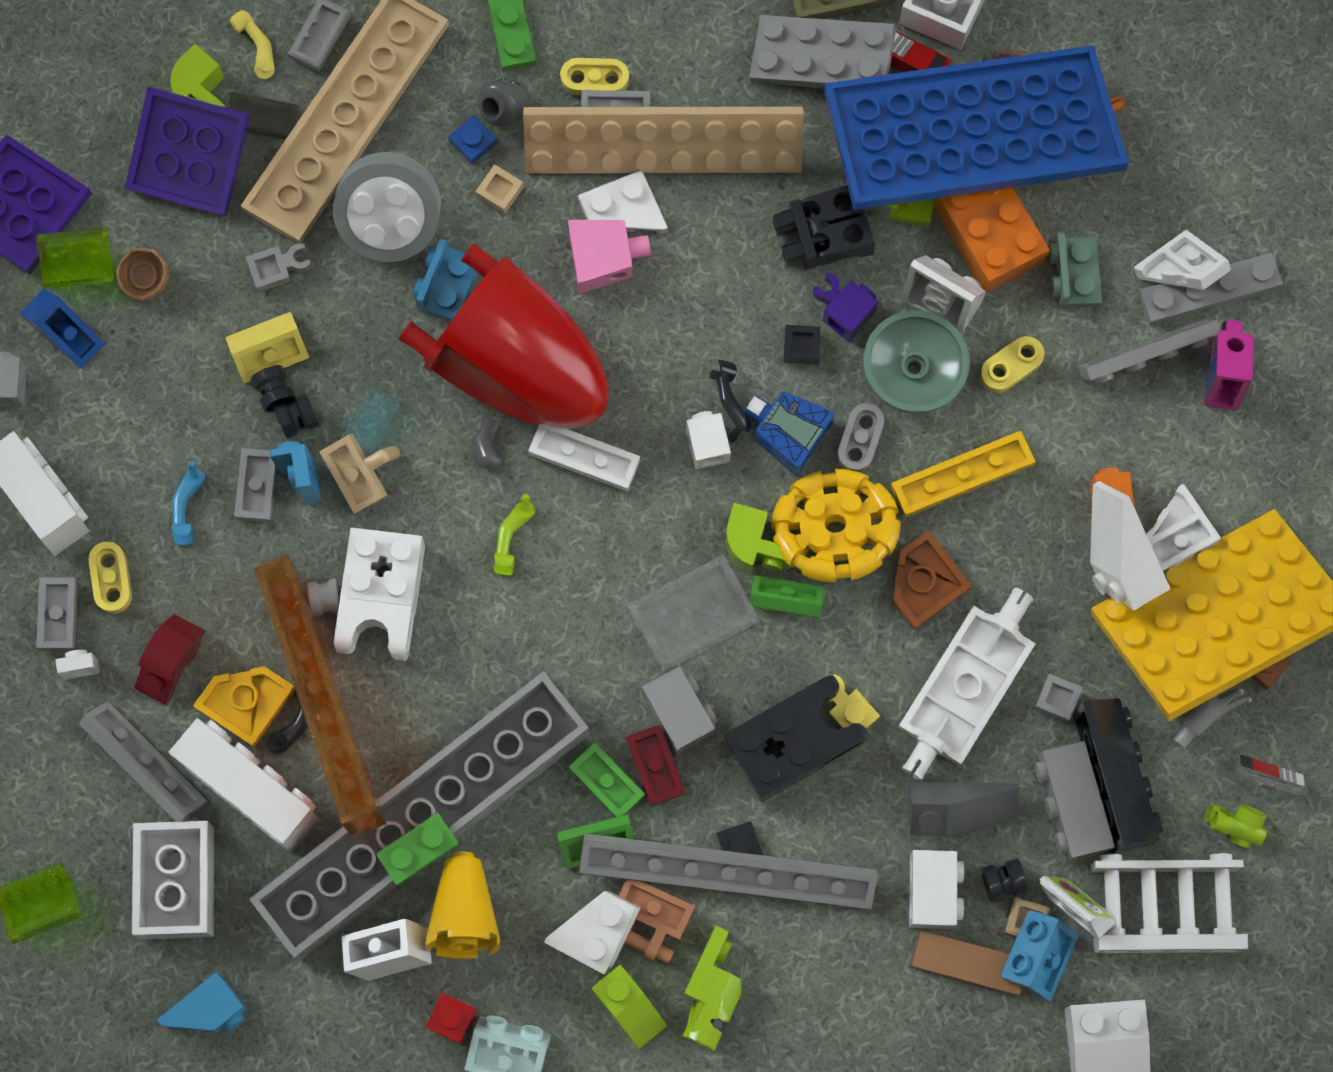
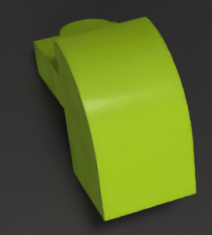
M194 44L178 59L172 69L170 79L173 93L225 107L223 103L210 93L224 79L221 67L198 45Z
M733 503L726 532V547L733 562L739 568L751 574L755 561L762 562L761 566L771 571L781 572L783 568L790 570L791 567L785 562L779 544L762 539L768 512Z

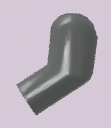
M486 418L472 441L471 447L476 463L481 468L485 467L488 471H495L500 466L502 460L501 456L495 453L492 442L501 426L490 418Z

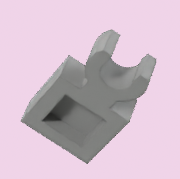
M304 243L291 246L285 254H281L279 246L245 257L257 292L291 282L288 274L290 271L294 270L298 273H305L312 269L310 260L303 262L295 260L299 254L307 252Z

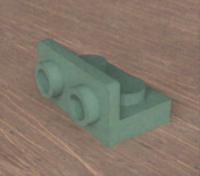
M1057 232L1054 242L1049 243L1050 251L1048 254L1049 264H1055L1056 276L1051 278L1052 297H1058L1059 308L1101 307L1102 293L1097 237L1065 238V232Z

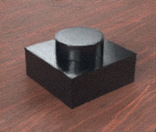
M785 325L783 362L818 364L820 326Z
M751 821L716 833L721 850L763 855Z

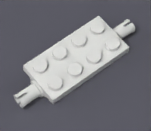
M1016 587L1013 588L1001 611L994 613V615L985 613L973 606L901 721L898 728L915 738L918 742L909 759L902 767V770L910 775L915 765L919 763V767L913 775L914 779L918 781L923 780V776L936 755H942L958 766L962 764L1036 643L1024 637L1018 631L1019 621L1034 600L1031 595L1026 593L1018 605L1016 602L1023 590Z

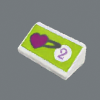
M1043 876L1039 879L1047 898L1093 937L1100 939L1116 923L1114 916L1071 881Z

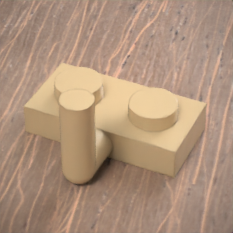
M352 433L319 451L355 514L387 496L374 470L387 462L399 458L400 449L392 445L366 458Z

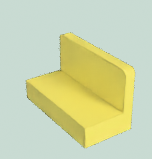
M291 312L226 337L230 352L244 384L250 382L251 377L264 368L273 365H282L285 368L309 358Z

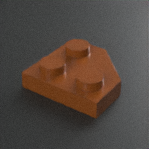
M929 530L900 550L892 603L913 630L920 627L971 590L972 585Z

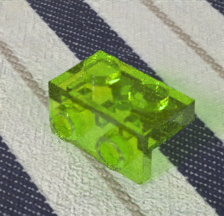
M108 227L37 234V247L44 289H64L69 286L88 284L101 285L114 281Z
M63 864L46 867L40 872L20 880L11 881L5 886L0 887V908L8 937L13 944L83 917L74 882Z

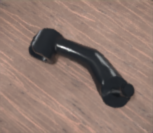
M719 359L720 370H711L710 378L717 381L721 404L736 426L732 433L728 435V440L735 442L741 431H750L751 423L742 407L736 401L730 387V382L736 377L737 367L733 362Z
M303 678L296 684L294 696L301 698L298 714L292 723L269 736L268 747L271 752L279 754L285 752L309 727L313 703L319 692V684L316 681Z

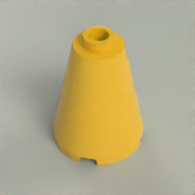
M455 852L451 858L444 861L425 939L426 951L430 952L432 947L436 948V956L452 959L478 958V951L488 949V955H492L500 950V935L482 861L474 857V854L471 852Z

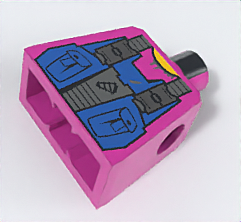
M1224 321L1209 350L1203 406L1238 411L1252 382L1254 337L1251 334L1243 333V324L1239 321Z

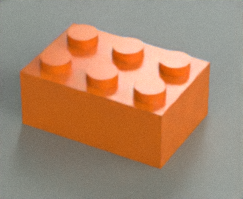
M1013 187L935 199L933 209L975 280L986 291L985 294L1045 264L1050 249Z

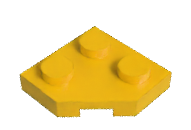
M265 666L231 675L229 673L218 675L212 678L193 707L254 748L295 691V686Z

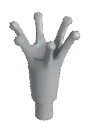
M1235 689L1222 699H1219L1216 695L1196 706L1183 722L1185 726L1174 740L1183 748H1186L1196 735L1200 736L1221 715L1239 705L1251 703V697L1246 696L1228 704L1237 696L1244 694L1243 689Z

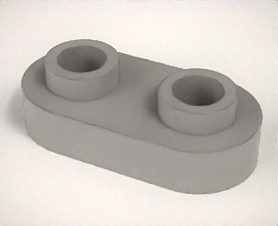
M863 403L857 405L851 411L837 453L838 462L843 469L863 472L871 465L884 426V415L877 406ZM862 419H868L871 421L872 427L864 429L860 426L859 422ZM852 451H857L861 454L862 458L859 461H852L848 454Z

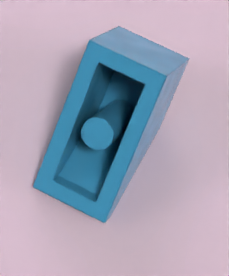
M215 972L159 1017L157 1021L161 1026L170 1029L220 1033L225 1030L229 1033L245 1020L242 1014L249 1009L224 977Z

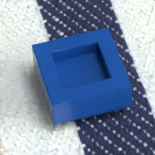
M474 115L448 136L449 142L471 165L497 144V138Z

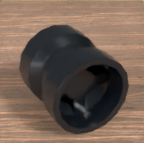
M282 365L264 368L251 377L255 390L259 391L262 395L260 403L266 413L275 412L273 406L281 403L290 404L295 401L296 396L292 387L286 386L287 375Z
M306 393L296 397L295 401L290 404L281 403L273 406L286 439L296 436L301 429L311 430L320 426Z
M1019 859L1006 861L1005 865L1000 867L989 865L981 868L984 887L990 903L1002 901L1004 896L1010 894L1016 897L1027 894V883Z

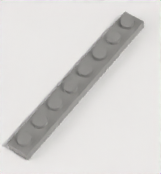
M584 833L579 873L865 909H872L877 882V870L587 833Z

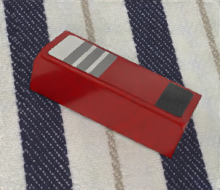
M896 31L890 66L901 72L949 66L952 59Z

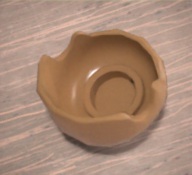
M132 249L121 258L116 269L119 287L127 296L136 300L147 301L156 298L165 291L170 280L169 266L165 258L154 249Z

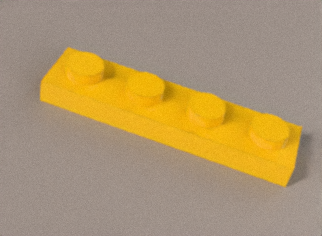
M1020 430L892 482L890 487L904 518L1032 467L1036 461Z

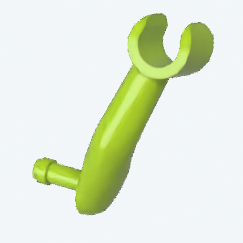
M528 494L522 495V502L516 504L498 529L497 548L494 555V573L507 576L513 574L515 555L508 554L510 540L513 533L535 515V507L530 503V496Z

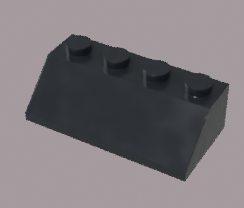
M1120 698L1084 701L1075 711L1073 717L1080 742L1085 741L1115 846L1111 852L1112 854L1154 845L1160 840L1159 834L1163 833V827L1159 814L1157 812L1153 813L1149 798L1153 797L1148 777H1142L1139 763L1143 761L1138 742H1132L1129 728H1132L1130 711L1127 707H1122Z

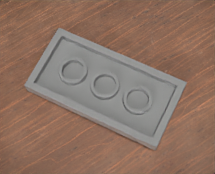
M760 15L749 78L751 83L824 88L825 83L887 75L890 70L896 34L895 25L889 23Z

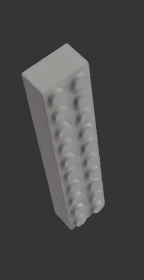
M543 671L249 900L293 958L298 962L302 961L397 886L376 854L437 812L455 838L458 839L590 735L589 727Z

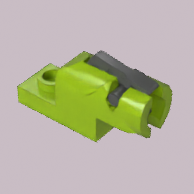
M715 926L684 993L685 997L697 1003L695 1006L691 1005L683 1037L711 1051L720 1048L745 1011V1006L740 1000L741 979L714 966L716 961L724 963L732 946L731 942L726 941L729 931L719 926Z

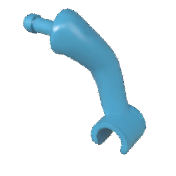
M194 461L188 463L189 471L185 473L172 498L173 524L171 529L176 545H190L194 543L193 524L186 523L185 510L188 500L205 481L204 472L196 469L197 465Z

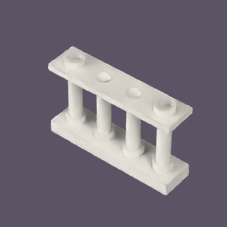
M1227 853L1211 854L1210 860L1122 861V855L1119 854L1100 855V861L1092 863L1090 870L1091 873H1104L1106 911L1116 918V923L1100 939L1094 938V954L1235 953L1247 950L1248 934H1236V928H1232L1229 872H1237L1244 867L1243 860H1232V854ZM1119 872H1141L1144 928L1140 929V935H1126L1125 929L1121 926ZM1156 872H1178L1180 928L1177 929V934L1163 935L1162 928H1158ZM1193 872H1214L1217 928H1214V934H1199V928H1195Z

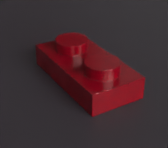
M657 725L627 736L626 741L650 806L652 807L685 795V790L661 726Z

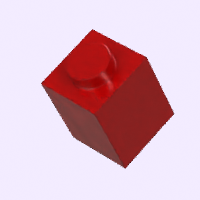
M442 993L426 1028L463 1046L478 1011L476 1008Z

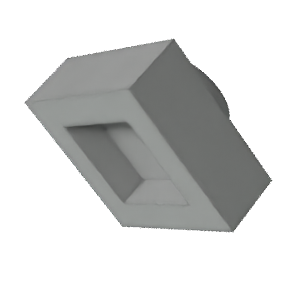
M1048 674L1034 709L1068 723L1083 687Z

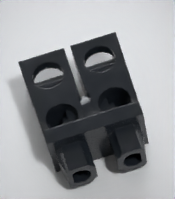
M847 185L809 196L802 200L790 201L789 209L773 215V225L777 237L795 232L797 237L796 242L781 245L786 267L805 264V268L808 270L850 257L860 256L862 258L874 255L875 243L867 216L864 215L865 210H853Z

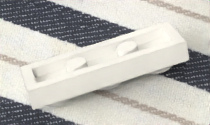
M541 425L538 426L528 450L530 456L626 492L630 488L640 463V456L566 428H553Z

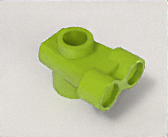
M1210 804L1206 811L1204 821L1210 824V829L1224 835L1229 834L1228 839L1239 846L1249 848L1251 843L1261 846L1267 834V830L1263 827L1267 815L1251 806L1239 804L1236 813L1233 814L1228 812L1227 809Z

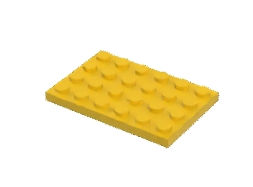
M1273 509L1221 537L1220 543L1200 552L1180 565L1170 568L1164 573L1170 590L1136 610H1132L1122 603L1117 604L1112 597L1091 608V615L1168 721H1171L1333 632V581L1278 512Z

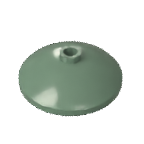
M921 310L900 312L882 321L868 338L863 355L864 374L874 394L886 405L912 414L932 412L949 404L962 390L970 365L967 345L957 328L945 318ZM916 364L920 367L921 371L913 374L909 372L908 366Z

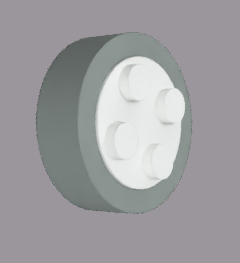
M378 152L364 156L349 166L339 181L333 204L335 226L344 242L361 256L380 262H396L408 259L421 252L430 243L436 232L441 209L439 188L430 172L418 161L406 155L394 152Z

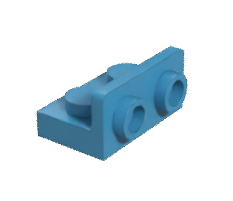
M440 238L437 247L430 248L425 262V266L428 267L424 279H418L414 288L413 298L416 299L418 311L451 322L468 299L477 272L461 262L466 252L448 247L447 240Z
M289 441L279 444L277 449L269 450L270 458L282 474H288L291 487L295 486L297 496L302 495L308 505L322 503L317 463L306 445L296 441Z
M1033 910L1028 911L1003 968L1001 977L1021 985L1035 996L1051 1002L1079 934L1060 919Z

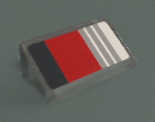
M1240 753L1235 755L1229 776L1231 780L1296 801L1307 795L1308 783L1307 777L1304 774Z

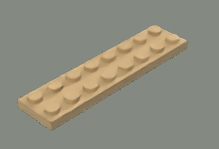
M381 0L241 204L242 211L294 242L302 243L336 193L344 172L362 155L449 26L448 19L415 0Z
M524 107L525 174L635 173L640 170L643 173H801L804 111L803 107Z

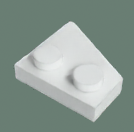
M642 170L578 195L579 203L587 220L625 221L627 232H635V230L657 231V234L668 232L666 222Z
M1188 230L1183 231L1133 267L1136 276L1141 280L1201 290L1206 289L1231 271L1229 261Z
M1184 484L1178 487L1173 499L1166 509H1163L1153 528L1146 534L1163 573L1221 541V537Z
M604 891L546 937L544 943L598 972L608 975L641 907L610 891Z

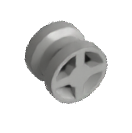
M337 578L329 579L324 584H318L315 581L308 582V596L313 618L321 617L324 612L330 611L338 614L341 594Z

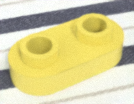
M573 58L564 63L560 72L563 88L573 95H581V90L625 91L629 85L628 68L617 59ZM580 75L584 80L580 83H575L572 81V78ZM610 76H615L618 78V81L610 84L606 79Z
M1028 336L1020 337L985 361L980 372L982 385L994 393H1002L1012 388L1041 366L1045 354L1042 344L1037 339ZM1029 349L1032 351L1033 356L1026 358L1021 354V350ZM993 369H1003L1005 372V376H995L993 373Z
M101 542L93 547L88 559L94 600L104 612L118 614L126 610L132 600L127 558L124 551L117 544ZM107 557H114L115 563L113 566L108 568L103 566V561ZM112 591H119V599L115 602H110L108 600L109 594Z

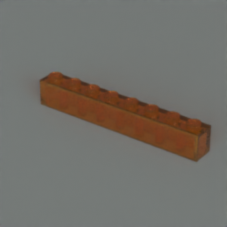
M289 555L255 567L257 578L342 825L351 837H355L387 824L318 625L311 612L310 603L298 569Z

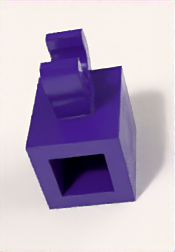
M827 273L824 280L831 285L832 289L826 292L815 286L813 288V295L817 300L828 304L824 310L822 321L847 342H850L876 313L878 301L875 300V294L863 284L858 286L852 280L840 292V284L837 277Z

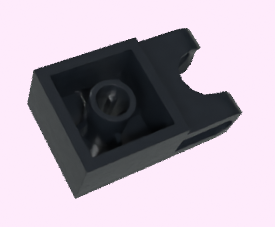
M828 675L724 734L726 743L761 803L865 743L869 737L866 728L860 723H854L841 729H834L828 727L822 721L820 715L822 707L836 697L839 692L840 684L835 676ZM772 743L776 746L782 745L784 747L781 749L782 756L776 758L773 754L767 756L764 752L768 751V745Z

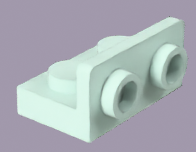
M481 1016L473 1031L465 1071L542 1072L551 1035L544 1033L537 1026L524 1025L521 1027L510 1024L506 1019L499 1016Z

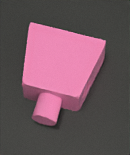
M568 220L579 293H585L631 278L633 276L631 259L651 256L648 235L628 238L625 221Z

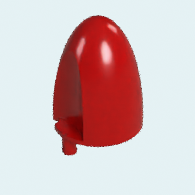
M473 243L462 257L461 262L483 276L484 279L459 309L441 337L436 340L418 327L415 322L411 321L403 330L398 340L404 342L424 357V369L428 372L434 371L465 393L510 416L529 423L553 428H578L597 421L607 408L609 386L602 363L591 342L566 311L542 287L515 266L509 257L505 256L498 262L479 248L477 244Z

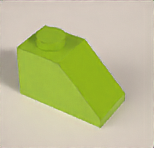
M621 964L591 988L594 995L638 1049H641L668 1026Z

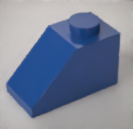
M44 288L19 313L41 336L80 369L105 345L60 297Z

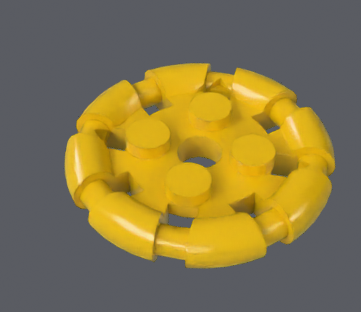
M835 469V472L821 474L820 470L800 478L790 485L791 491L787 495H781L773 511L771 528L775 531L773 542L779 544L785 562L791 568L797 567L800 569L803 576L821 582L837 583L836 579L850 578L853 581L874 572L883 564L882 559L886 555L892 554L900 535L901 523L896 519L899 510L889 491L881 483L874 484L869 481L868 475L848 469ZM837 486L838 493L824 495L823 488ZM861 492L868 496L863 503L859 497ZM800 501L805 503L804 510L796 506ZM882 519L879 524L872 525L871 520ZM832 522H841L846 526L844 530L838 533H833L826 529L828 524ZM800 529V534L798 535L790 533V530ZM866 542L874 547L872 550L862 549ZM811 549L813 552L817 553V555L815 557L812 556L809 559L805 555ZM848 560L847 564H834V562Z

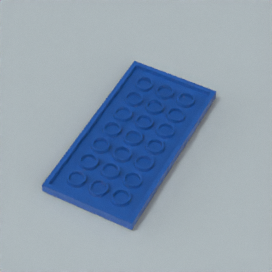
M1094 45L825 83L824 94L853 210L1125 171L1129 164Z

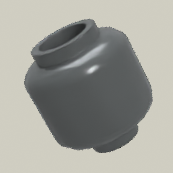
M503 77L485 85L478 96L480 113L493 126L502 127L521 119L524 107L529 106V96L525 87L518 80L509 77Z

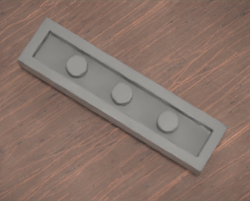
M1268 253L1230 264L1231 271L1204 290L1165 283L1140 289L1138 295L1148 324L1160 323L1280 289L1283 286V282L1273 254Z
M1203 319L1077 365L1081 379L1093 380L1094 384L1103 383L1113 379V372L1125 368L1126 372H1132L1146 367V360L1158 356L1159 360H1165L1179 354L1178 349L1190 345L1191 349L1205 346L1211 343L1210 337L1215 336L1220 331L1217 320Z
M108 701L82 717L79 725L176 822H185L205 807L208 801Z

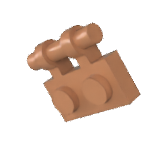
M626 879L619 897L641 908L622 947L628 945L645 953L644 957L649 960L655 961V959L669 964L675 951L663 946L662 943L666 935L680 941L695 906L640 880ZM636 921L655 930L651 940L632 931Z

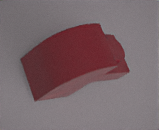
M176 614L168 618L154 633L139 660L138 665L141 666V670L134 689L166 705L173 697L182 670L195 659L205 630Z

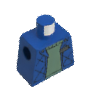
M783 391L773 405L755 395L745 410L747 415L760 422L755 431V441L795 476L799 475L833 424L835 413L829 409Z

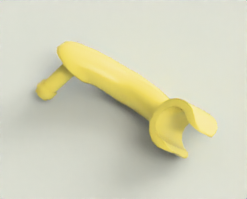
M241 10L230 18V23L238 33L246 30L257 47L254 72L259 78L268 79L275 71L271 42L254 23L251 15Z

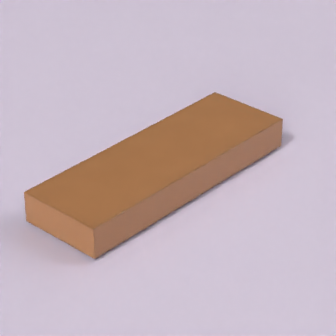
M919 931L911 963L912 968L1015 996L1020 995L1022 988L1021 985L1001 977L1009 954L930 932Z

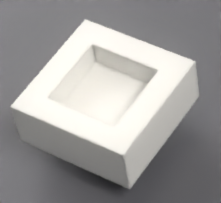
M87 650L69 651L65 653V658L55 659L57 673L64 680L100 673L98 659L92 652L87 653Z

